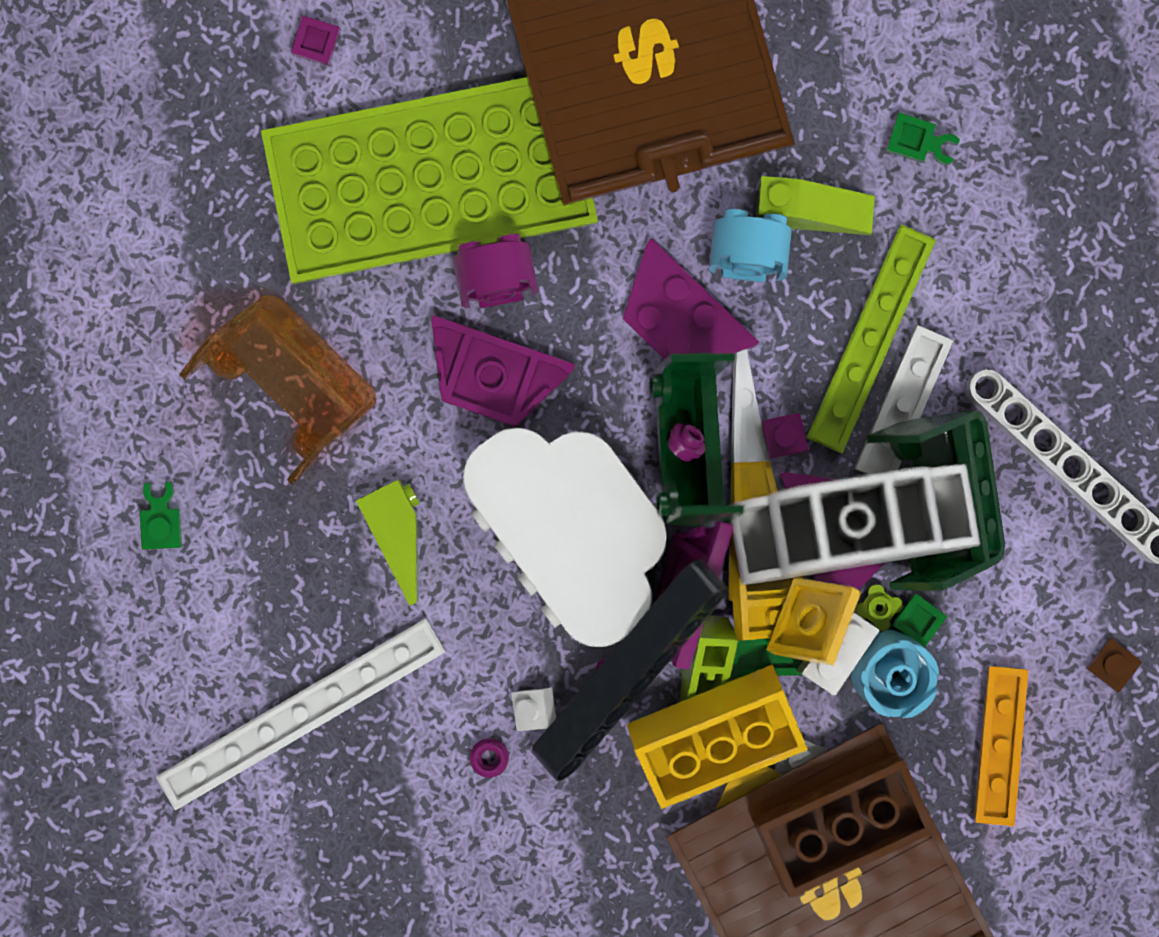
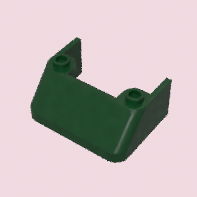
M734 353L671 354L657 367L656 374H650V396L652 398L656 397L661 492H657L656 510L658 516L664 517L666 524L711 528L714 527V522L716 521L728 523L744 514V505L724 506L716 376L735 361ZM676 424L692 425L702 433L705 452L699 458L684 461L671 451L667 440L671 436V429Z
M961 411L901 421L866 436L867 444L890 443L892 451L899 460H913L914 469L966 465L980 541L979 546L909 558L908 562L911 566V572L889 582L890 590L944 591L998 564L1002 560L1005 552L1004 531L988 425L985 416L980 411Z

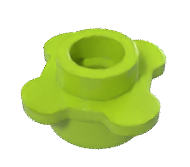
M872 585L868 589L869 595L865 598L864 602L856 606V614L862 619L867 618L880 631H885L889 629L890 620L894 614L902 610L903 604L900 598H892L885 593L881 585ZM877 604L883 606L882 611H876Z

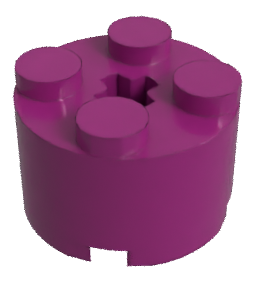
M519 234L500 236L496 239L497 243L484 246L479 241L467 242L458 246L459 254L453 258V264L462 307L470 308L469 301H479L480 308L499 306L523 300L522 292L529 289L532 296L539 292L529 243L521 242Z

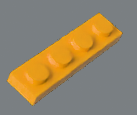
M987 665L973 819L975 823L1015 827L1028 669Z

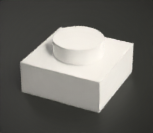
M552 687L511 693L517 731L547 729L556 719Z

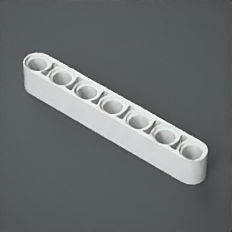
M982 370L969 377L965 385V392L973 405L1141 558L1149 563L1159 564V557L1154 556L1150 549L1151 541L1159 535V519L999 373L994 370ZM981 377L987 378L993 383L994 392L989 399L980 397L976 392V382ZM1009 404H1016L1022 410L1023 417L1018 425H1011L1005 419V409ZM1039 430H1044L1051 436V446L1046 452L1038 450L1034 445V436ZM1069 456L1076 458L1080 463V472L1075 478L1066 476L1063 471V463ZM1098 483H1103L1109 490V498L1102 505L1096 503L1092 497V489ZM1127 509L1133 510L1138 517V524L1132 531L1126 530L1121 523V517Z

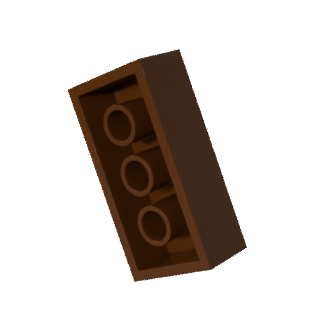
M895 753L752 818L779 883L790 899L935 832L904 759Z

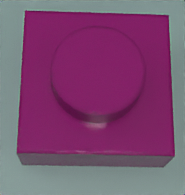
M302 15L291 54L330 66L341 32L340 27Z
M800 413L761 421L769 459L808 451Z

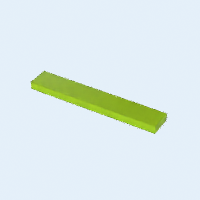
M900 224L806 439L843 454L936 239Z

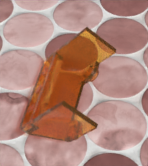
M272 295L262 296L209 335L179 374L185 380L205 364L218 376L225 379L234 380L247 373L300 425L292 436V444L297 453L304 459L288 477L287 481L291 485L296 483L323 460L376 404L377 399L373 388L283 300Z

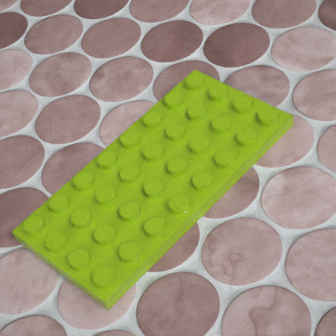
M527 77L261 130L290 280L293 285L459 252L458 246L467 242L479 241L484 246L497 243L496 239L498 237L508 234H519L520 239L598 224L594 199L567 206L562 205Z

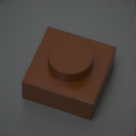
M1108 638L1085 669L1119 693L1142 661L1112 638Z

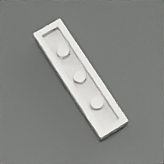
M919 325L915 326L869 434L901 421L919 419L953 340ZM866 440L854 469L869 476L898 471L901 460L895 456L890 443L867 444Z

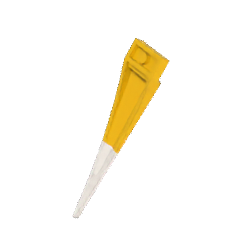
M747 349L735 353V361L733 362L730 504L766 497L778 492L760 419ZM732 532L729 552V601H733L735 634L738 640L771 638L794 578L742 585Z

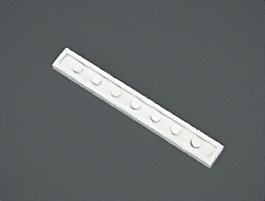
M426 618L156 776V779L174 810H177L446 651Z

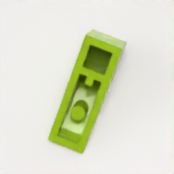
M761 176L758 186L756 217L763 218L765 214H779L787 217V226L791 229L872 235L875 196L802 179Z
M396 480L357 500L356 503L409 606L419 602L418 514L414 507L419 505L420 502L410 483L403 486L400 480Z
M709 616L704 622L689 670L682 669L680 702L729 682L738 643L729 617Z

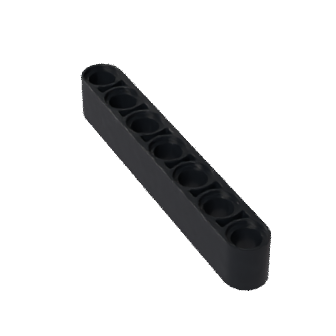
M695 560L680 572L531 749L532 754L556 781H562L575 772L728 594L729 588L703 560Z

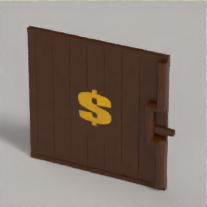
M505 0L563 206L662 180L666 181L668 190L674 193L680 188L677 176L795 145L754 0Z
M881 722L666 835V839L719 937L994 936L925 804L924 807L934 827V833L792 899L783 891L752 818L893 753L898 755Z

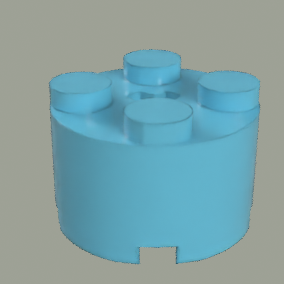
M725 210L724 218L717 219L713 223L709 271L715 273L718 267L723 269L722 277L754 282H766V275L777 274L776 281L787 278L792 229L787 226V217L779 214H765L763 218L748 217V212L744 210Z
M890 629L877 633L851 672V680L856 692L875 711L883 716L902 718L916 716L924 711L936 696L939 668L934 657L914 639ZM896 671L898 675L892 680V674Z

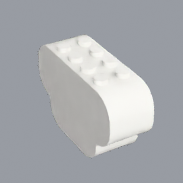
M512 428L495 434L473 451L464 470V486L468 497L476 507L470 513L484 532L490 528L499 538V541L494 546L507 563L513 560L516 561L523 571L518 578L529 594L532 596L538 592L546 602L541 607V610L555 628L562 624L569 635L575 640L595 647L614 644L627 636L650 609L651 590L643 573L653 567L660 559L666 544V530L661 516H658L655 507L610 446L601 438L585 432L568 433L548 444L541 436L530 430Z
M966 465L895 471L776 492L766 497L730 504L744 505V514L731 521L742 585L945 553L980 545Z

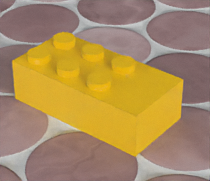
M773 664L626 724L634 751L661 809L808 750Z

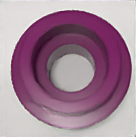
M676 424L671 429V436L667 442L671 451L678 458L684 461H691L693 458H699L705 452L704 437L696 427Z
M493 738L480 740L473 746L470 753V764L473 770L478 775L486 778H493L503 773L509 762L507 748L502 742ZM491 750L497 755V761L493 765H486L482 761V754L485 751Z

